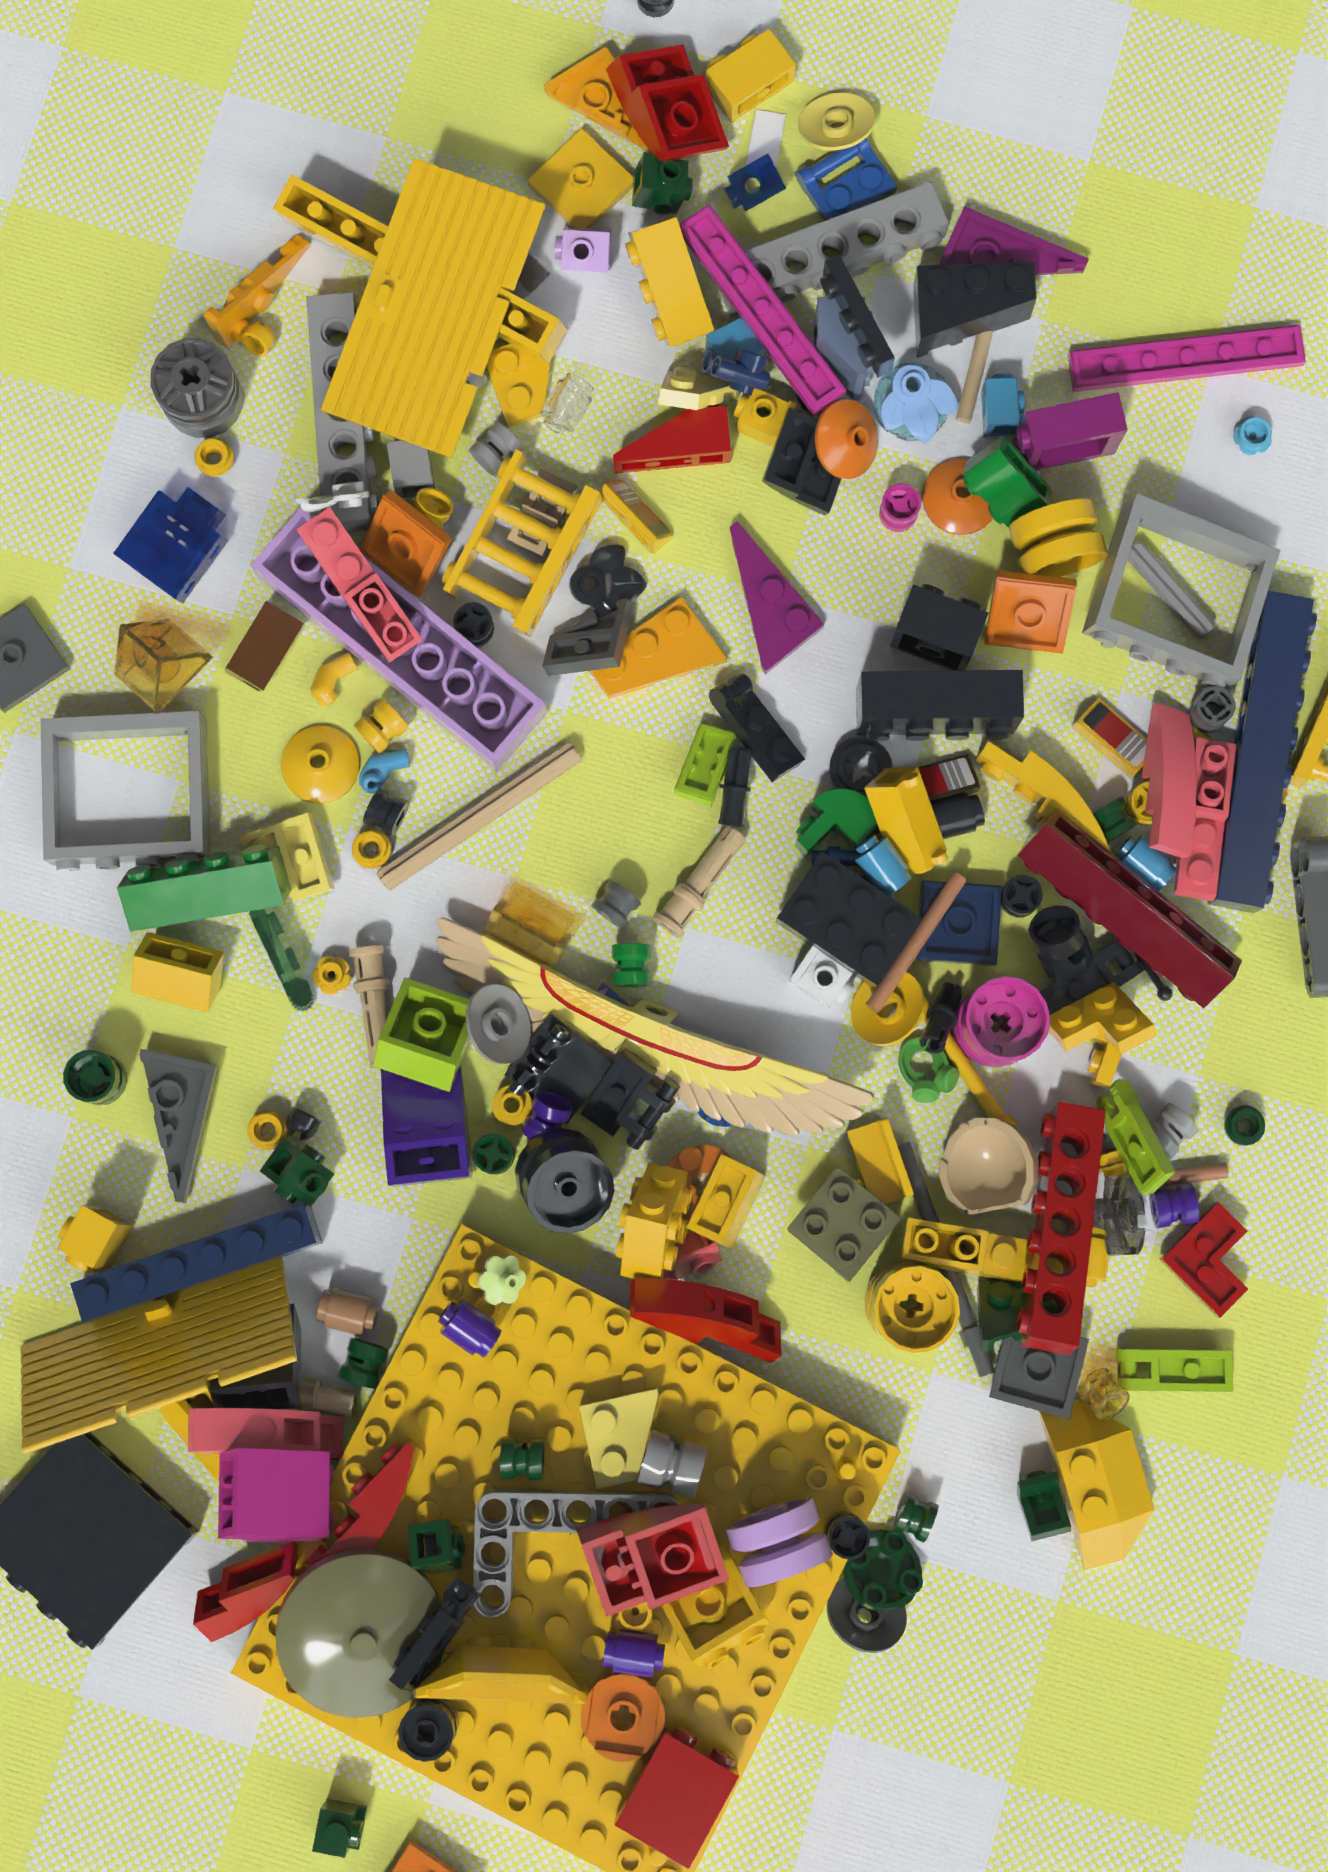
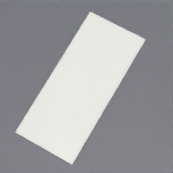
M756 109L744 174L774 179L786 114Z

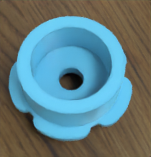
M1249 417L1242 420L1240 427L1234 430V442L1239 444L1240 450L1247 455H1255L1257 452L1263 453L1271 445L1272 430L1264 419ZM1251 433L1256 435L1255 440L1249 437Z

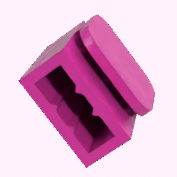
M234 1448L221 1452L219 1457L218 1539H242L249 1542L314 1541L329 1537V1529L333 1522V1511L331 1506H329V1487L333 1481L330 1452Z

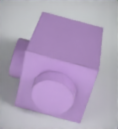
M565 227L563 229V236H556L555 260H562L561 270L608 272L610 270L612 229Z

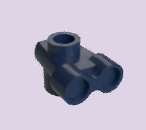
M740 348L737 350L734 361L713 352H708L703 359V373L727 382L731 381L729 388L745 394L752 395L754 388L765 391L770 379V374L764 372L768 358Z

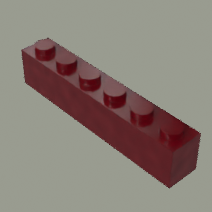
M1055 808L1027 838L1017 854L1030 871L1043 876L1054 885L1055 890L1062 897L1071 899L1082 908L1092 922L1105 927L1116 936L1117 941L1124 948L1133 950L1147 962L1149 968L1154 973L1166 977L1178 987L1179 992L1186 999L1195 1001L1203 1009L1235 979L1242 962L1238 956L1059 809Z

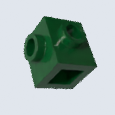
M644 152L634 170L632 206L650 209L654 213L662 215L677 214L683 201H689L692 193L693 178L688 177L689 161L676 159L661 162L654 154Z
M282 1138L260 1169L261 1173L277 1185L273 1190L275 1193L291 1204H294L299 1199L310 1207L324 1193L329 1181L334 1176V1173L322 1164L326 1159L324 1155L308 1144L301 1150L285 1138Z

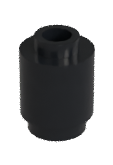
M967 793L930 802L943 840L975 832L976 827L985 824L983 808L977 794L968 796Z

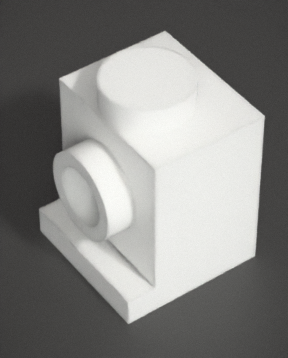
M815 946L811 947L790 978L792 984L828 1008H830L834 1001L841 1005L854 984L848 981L852 972L819 951ZM822 971L829 972L833 978L832 983L827 986L819 984L817 975Z

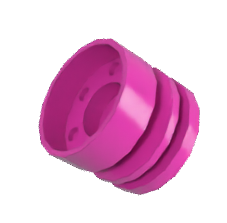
M1008 976L991 979L963 997L956 1012L958 1021L956 1026L953 1027L956 1042L964 1054L977 1064L993 1068L1012 1065L1037 1051L1047 1037L1050 1024L1047 1002L1036 987L1023 979ZM1000 1017L1003 1020L1000 1026L1002 1030L995 1033L991 1029L994 1023L993 1019Z

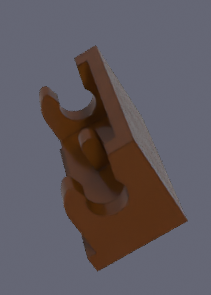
M265 601L227 664L225 673L257 691H264L304 623Z

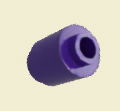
M461 1299L458 1304L451 1301L437 1321L443 1325L440 1330L441 1335L469 1354L474 1355L477 1353L483 1358L493 1348L502 1332L500 1328L495 1326L496 1320L465 1299Z
M618 1629V1633L607 1631L603 1666L613 1667L612 1672L652 1678L653 1669L662 1670L665 1644L657 1643L658 1634Z

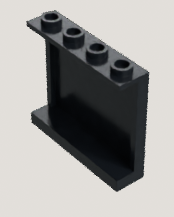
M87 1432L55 1443L0 1505V1567L8 1573L6 1579L15 1589L22 1593L28 1591L38 1601L36 1606L43 1615L53 1621L57 1618L68 1628L66 1633L75 1644L81 1648L88 1646L93 1650L103 1643L105 1636L179 1551L191 1542L199 1530L91 1432Z

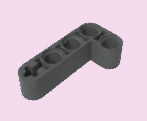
M1328 836L1302 838L1292 845L1290 851L1304 978L1307 994L1310 998L1328 997Z

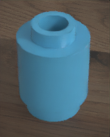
M874 834L855 848L859 853L854 858L855 863L869 882L885 894L890 895L911 879V876L906 871L909 868L886 836L878 839Z
M1143 835L1139 836L1136 840L1130 836L1115 853L1120 858L1119 860L1157 891H1160L1176 872V867L1170 863L1172 859L1164 852L1150 848L1149 840Z

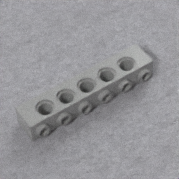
M931 181L745 250L744 252L761 275L769 279V286L781 302L786 303L796 298L801 291L813 288V290L823 289L820 278L823 277L824 262L829 258L822 252L828 248L836 249L841 253L840 257L851 277H855L868 271L871 265L885 261L887 264L902 259L907 254L906 252L917 248L928 250L939 245L946 236L949 222ZM907 222L913 229L903 232L898 230L895 224ZM863 235H870L877 240V243L865 245L858 238ZM790 262H800L805 266V269L800 272H793L786 265ZM719 288L730 318L739 315Z
M353 292L306 296L320 496L333 495L332 485L363 481L364 490L369 491V497L362 498L363 506L339 509L337 502L330 508L347 532L368 530L379 506L378 494L371 493L370 479H377L375 456L368 455V442L374 441V430L348 420L338 419L320 410L346 342L345 340L340 344H333L329 341L336 333L343 332L349 334L359 306H357ZM345 444L356 446L355 452L348 457L337 455L339 448Z

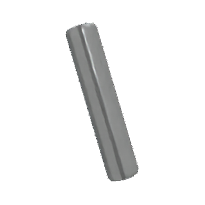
M1139 541L1134 544L1128 557V561L1197 639H1202L1208 635L1216 626L1215 622L1144 542Z

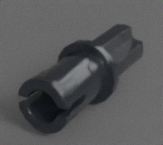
M730 747L728 749L724 784H720L719 787L723 788L718 824L744 827L747 791L751 792V787H747L751 761V750L748 748Z
M944 982L940 987L934 1005L930 1006L927 1010L926 1017L928 1021L919 1041L920 1046L924 1047L929 1039L925 1048L927 1052L941 1053L945 1048L950 1029L957 1024L958 1016L956 1012L962 998V987L958 983Z

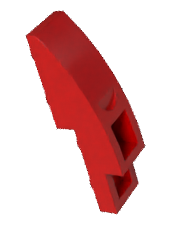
M634 1278L630 1281V1317L696 1344L705 1337H709L770 1363H773L782 1356L781 1322L759 1313L758 1300L733 1291L695 1282L660 1278Z
M411 1438L403 1446L396 1441L380 1458L385 1465L374 1476L367 1471L350 1489L355 1496L351 1499L349 1505L359 1516L355 1519L349 1514L333 1531L338 1538L327 1549L320 1544L303 1562L307 1568L321 1559L341 1551L361 1548L374 1549L396 1513L407 1487L416 1449V1443Z

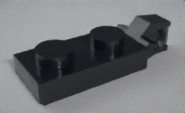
M457 1578L443 1592L444 1603L441 1605L442 1609L438 1613H431L422 1623L419 1629L421 1636L412 1649L406 1648L395 1660L393 1669L396 1671L389 1681L401 1690L414 1691L464 1624L463 1618L481 1594L468 1583Z

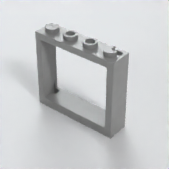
M1136 493L1122 505L1108 549V556L1105 558L1082 633L1100 641V646L1114 648L1116 646L1129 651V656L1138 661H1154L1165 665V670L1174 675H1190L1201 679V684L1205 687L1213 685L1226 689L1241 681L1280 550ZM1138 526L1253 571L1226 662L1110 618Z
M200 711L40 718L44 861L52 866H56V870L78 871L80 870V864H96V869L109 870L120 868V862H135V866L149 865L150 867L160 866L159 860L187 858L189 862L198 861L200 858L210 854L207 721ZM188 735L191 841L60 847L58 741Z

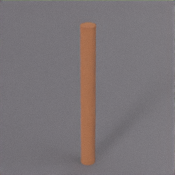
M957 872L952 873L924 915L923 920L866 1002L869 1008L878 1013L881 1011L966 883L967 879Z

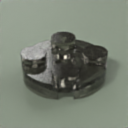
M1129 1174L1106 1176L1104 1179L1103 1198L1095 1200V1216L1099 1223H1104L1106 1234L1105 1248L1109 1256L1139 1254L1144 1244L1145 1228H1138V1215H1145L1143 1196L1137 1189L1132 1177H1128Z

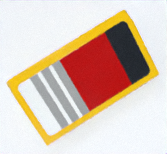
M618 480L601 486L603 503L651 554H655L673 538V532L626 482Z
M1098 698L1075 722L1072 728L1132 779L1143 767L1147 739Z

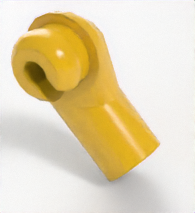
M349 652L318 668L310 690L312 697L316 698L320 706L325 707L333 704L337 699L336 692L334 691L337 680L358 670Z

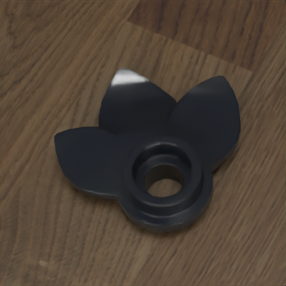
M608 545L594 551L588 565L578 568L570 578L569 588L574 599L581 604L590 605L598 619L617 610L615 602L625 598L631 601L637 598L647 587L645 579L637 571L623 566L625 548L620 545ZM586 578L594 580L596 584L594 591H589L585 588L584 580Z

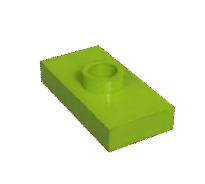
M700 722L675 785V796L712 807L726 771L728 749L735 747L738 739L732 731Z

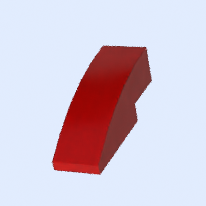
M292 1541L223 1568L221 1582L197 1591L193 1625L210 1642H214L236 1632L265 1613L286 1592L295 1578L298 1545Z

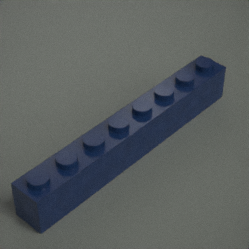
M1268 591L1247 659L1234 744H1236L1229 815L1224 824L1217 896L1214 901H1208V905L1255 913L1263 909L1265 904L1268 905L1271 901L1274 883L1269 881L1271 865L1275 866L1280 851V843L1275 842L1277 827L1282 826L1286 814V804L1281 803L1283 788H1288L1292 777V765H1287L1289 751L1294 750L1298 739V727L1294 726L1296 712H1299L1302 708L1305 690L1300 688L1302 674H1306L1311 659V652L1306 650L1308 636H1312L1317 621V613L1312 612L1314 599Z

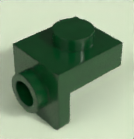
M1035 1471L1025 1475L1023 1480L1017 1482V1497L1031 1542L1071 1532V1523L1059 1488L1060 1480L1057 1472Z

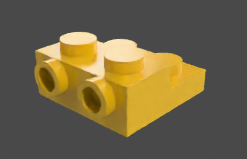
M725 1545L719 1547L729 1577L728 1581L661 1605L691 1662L698 1668L704 1664L707 1669L721 1665L729 1658L727 1650L739 1643H742L743 1647L757 1643L765 1636L763 1629L770 1625L750 1587L745 1586L740 1570Z

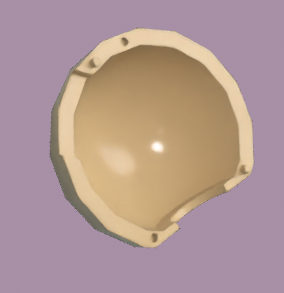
M974 1118L960 1124V1127L948 1139L942 1158H939L940 1181L947 1199L965 1216L1026 1205L1031 1200L1038 1183V1158L1031 1141L1015 1125L998 1118Z

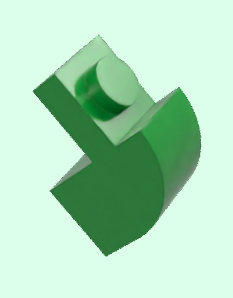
M834 789L820 794L812 801L811 809L819 817L815 819L811 815L799 826L795 833L800 837L796 840L795 847L807 857L834 830L856 850L855 848L861 842L872 836L879 829L869 799L856 791L848 789Z

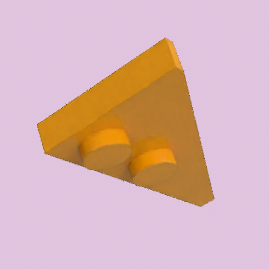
M606 46L544 84V91L547 96L653 154L633 128L613 89L606 69L615 59Z
M296 235L293 239L286 242L280 248L281 256L273 266L264 261L242 283L236 285L228 292L224 308L220 312L211 306L204 313V317L219 344L230 350L235 342H241V335L251 325V321L259 312L263 313L269 308L274 299L276 289L310 247V243L307 240Z

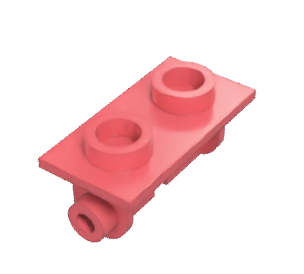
M694 1231L687 1233L684 1243H677L680 1252L677 1254L673 1270H666L663 1279L678 1280L691 1273L702 1274L715 1267L716 1263L723 1261L717 1243Z

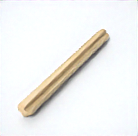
M570 742L565 743L379 869L377 872L378 878L386 889H394L580 763L581 757L579 752Z

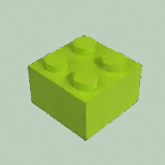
M404 977L378 1039L373 1066L450 1092L470 1041L466 1027V1010L470 999Z

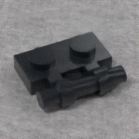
M624 1048L580 1114L612 1137H614L621 1126L631 1131L626 1140L627 1144L631 1148L639 1150L645 1140H650L657 1131L656 1123L662 1114L668 1113L675 1104L674 1096L680 1089V1085L675 1080L667 1078L661 1088H656L650 1082L657 1073V1070ZM639 1098L649 1104L643 1115H638L632 1111Z

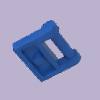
M867 138L850 148L834 151L809 168L803 166L795 171L797 182L824 221L883 200L894 194L897 189V185L872 151ZM857 156L862 163L860 166L825 188L821 189L816 181Z

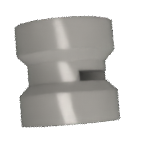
M495 422L488 429V436L483 441H476L470 447L469 452L488 473L497 477V472L505 457L512 458L516 449L522 452L524 448L512 432L501 423Z
M1168 1103L1160 1111L1161 1117L1155 1123H1150L1168 1158L1172 1159L1179 1152V1145L1185 1139H1191L1199 1129L1180 1108L1172 1103Z

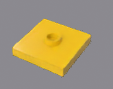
M581 128L527 180V183L571 227L592 228L633 188L634 177Z

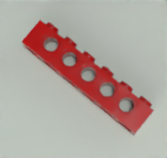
M1058 1101L1050 1113H1045L1043 1116L1040 1135L1041 1137H1046L1044 1151H1040L1038 1155V1175H1041L1040 1190L1036 1189L1034 1191L1031 1203V1213L1037 1214L1035 1229H1030L1026 1243V1252L1032 1253L1030 1268H1025L1021 1284V1291L1027 1293L1025 1308H1020L1016 1331L1022 1333V1347L1070 1355L1079 1347L1106 1110ZM1061 1142L1073 1145L1077 1156L1066 1154L1061 1148ZM1056 1180L1067 1182L1072 1188V1194L1062 1193L1057 1188ZM1051 1219L1063 1221L1067 1226L1068 1233L1062 1234L1057 1232L1052 1226ZM1047 1258L1057 1259L1063 1266V1273L1059 1274L1050 1270L1047 1265ZM1042 1297L1053 1299L1058 1305L1059 1312L1057 1314L1048 1312L1043 1307Z

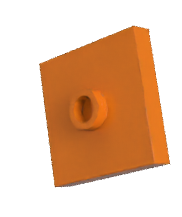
M390 490L383 495L359 550L419 598L427 592L452 537L394 491Z
M997 570L985 632V645L1063 654L1077 587L1076 579Z

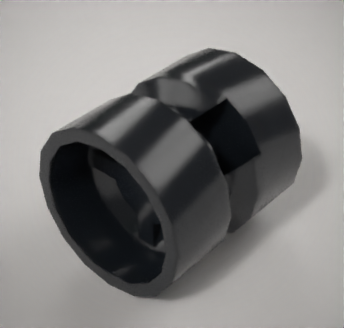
M1054 905L1043 909L1034 916L1028 930L1044 972L1050 978L1060 981L1075 979L1084 974L1092 964L1093 953L1079 915L1075 910L1067 906Z
M420 1698L413 1702L402 1718L398 1730L399 1742L406 1754L415 1760L427 1762L436 1760L447 1752L457 1735L459 1727L458 1713L453 1704L447 1699Z

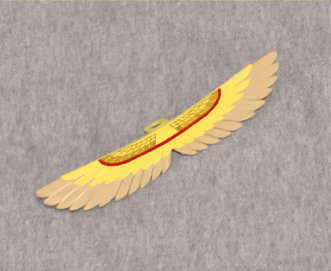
M446 917L438 919L437 925L446 937L439 936L436 942L438 948L448 956L443 960V963L450 971L459 975L454 980L457 985L473 994L483 986L490 984H500L512 989L521 998L528 1011L531 1023L530 1040L552 1013L612 1062L626 1048L657 1070V1073L650 1082L656 1088H661L667 1078L675 1080L680 1085V1089L674 1096L675 1103L681 1098L686 1106L694 1112H699L700 1108H702L705 1114L711 1118L721 1120L723 1117L724 1120L734 1126L744 1128L746 1125L745 1121H747L756 1129L768 1134H772L773 1130L776 1129L786 1135L797 1136L800 1133L799 1129L820 1134L823 1132L822 1126L841 1128L845 1124L842 1119L855 1120L863 1115L864 1111L857 1106L867 1105L873 1101L874 1094L872 1092L832 1078L828 1073L764 1056L765 1054L729 1045L675 1026L671 1023L677 1018L678 1013L673 1009L648 999H641L633 1008L572 980L545 964L533 960L486 933L483 935ZM646 1008L659 1010L666 1016L654 1014Z

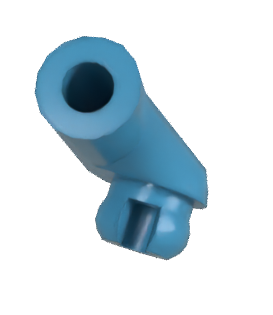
M402 748L371 755L359 775L361 788L366 793L374 794L383 786L392 770L410 767L407 749Z

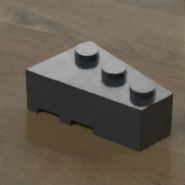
M1034 262L917 266L913 284L916 358L927 355L930 350L948 344L953 346L962 343L963 339L982 332H994L1029 320L1036 302Z

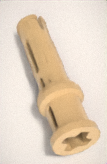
M726 825L689 878H687L684 884L679 883V885H675L672 890L674 894L661 913L656 912L652 919L668 933L681 939L684 935L683 928L696 911L701 912L705 903L703 898L731 862L734 855L746 842V838L734 828L731 829L730 826Z
M384 945L348 950L349 956L354 958L357 981L353 983V987L357 994L360 993L370 1068H377L373 1064L378 1039L388 1017L385 990L388 989L389 979L384 977L381 956L385 951Z

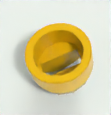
M263 322L251 324L241 335V342L250 353L259 357H264L268 354L276 339L273 328L270 325L264 327Z

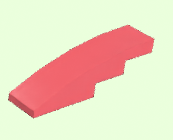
M1156 702L1152 704L1142 778L1149 780L1145 812L1153 815L1149 847L1184 858L1192 855L1196 817L1197 777L1195 744L1190 714Z

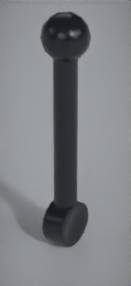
M1133 951L1157 988L1158 998L1161 1001L1170 1000L1173 995L1172 989L1164 986L1158 975L1149 968L1147 962Z

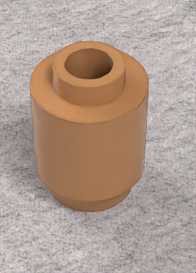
M335 1288L333 1291L325 1289L318 1304L316 1321L325 1323L326 1328L364 1336L367 1329L374 1330L378 1319L379 1306L373 1305L374 1297L339 1288Z

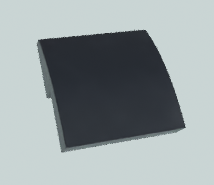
M789 407L786 410L762 482L796 503L825 516L830 513L841 478L830 474L818 458L815 448V429L818 419Z

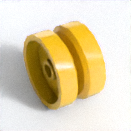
M1079 498L1050 504L1033 510L1010 524L1009 532L1014 547L1018 550L1026 551L1018 561L1022 573L1063 578L1097 565L1108 556L1103 535L1099 532L1091 531L1097 524L1098 517L1094 504L1090 499Z

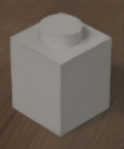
M396 438L395 441L386 443L393 487L397 495L401 498L416 496L418 491L423 488L435 489L429 450Z

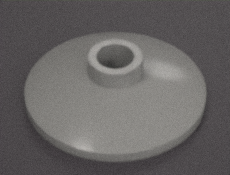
M500 984L483 986L473 994L466 1010V1027L475 1049L482 1057L495 1064H508L518 1060L525 1053L531 1037L530 1017L521 998L512 989Z

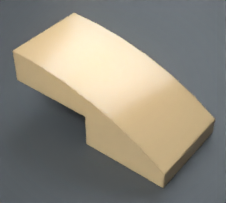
M540 469L538 477L573 495L577 490V485ZM531 491L526 504H522L520 512L556 529L560 526L566 514V508ZM515 526L512 527L507 538L508 541L541 556H544L548 549V543Z

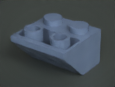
M818 297L814 319V346L846 388V394L852 400H860L863 386L870 385V373H872L873 369L872 367L867 369L863 365L857 351V346L860 344L854 333L848 334L843 328L839 318L841 309L835 298L829 300L828 297Z

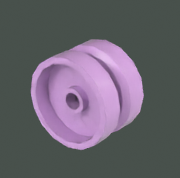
M813 1497L799 1498L763 1508L732 1523L725 1529L732 1550L740 1552L756 1550L745 1556L738 1565L746 1587L762 1586L794 1576L822 1564L832 1557L833 1553L826 1534L816 1531L803 1533L814 1527L820 1518Z

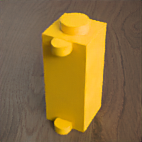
M918 767L885 768L865 787L881 835L889 839L909 868L906 871H912L915 874L927 872L935 865L946 862L948 856L946 853L947 848Z

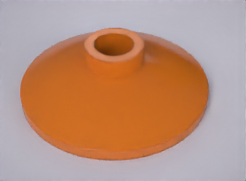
M849 399L835 401L824 409L818 419L815 429V448L821 464L830 474L841 479L857 478L870 468L875 459L878 448L877 427L867 408L857 401Z
M965 458L951 459L934 468L927 477L922 492L923 507L932 523L941 530L955 535H967L978 532L993 520L988 510V502L979 495L974 496L970 493L968 497L961 498L956 494L958 487L966 488L963 481V471L966 461L969 459Z

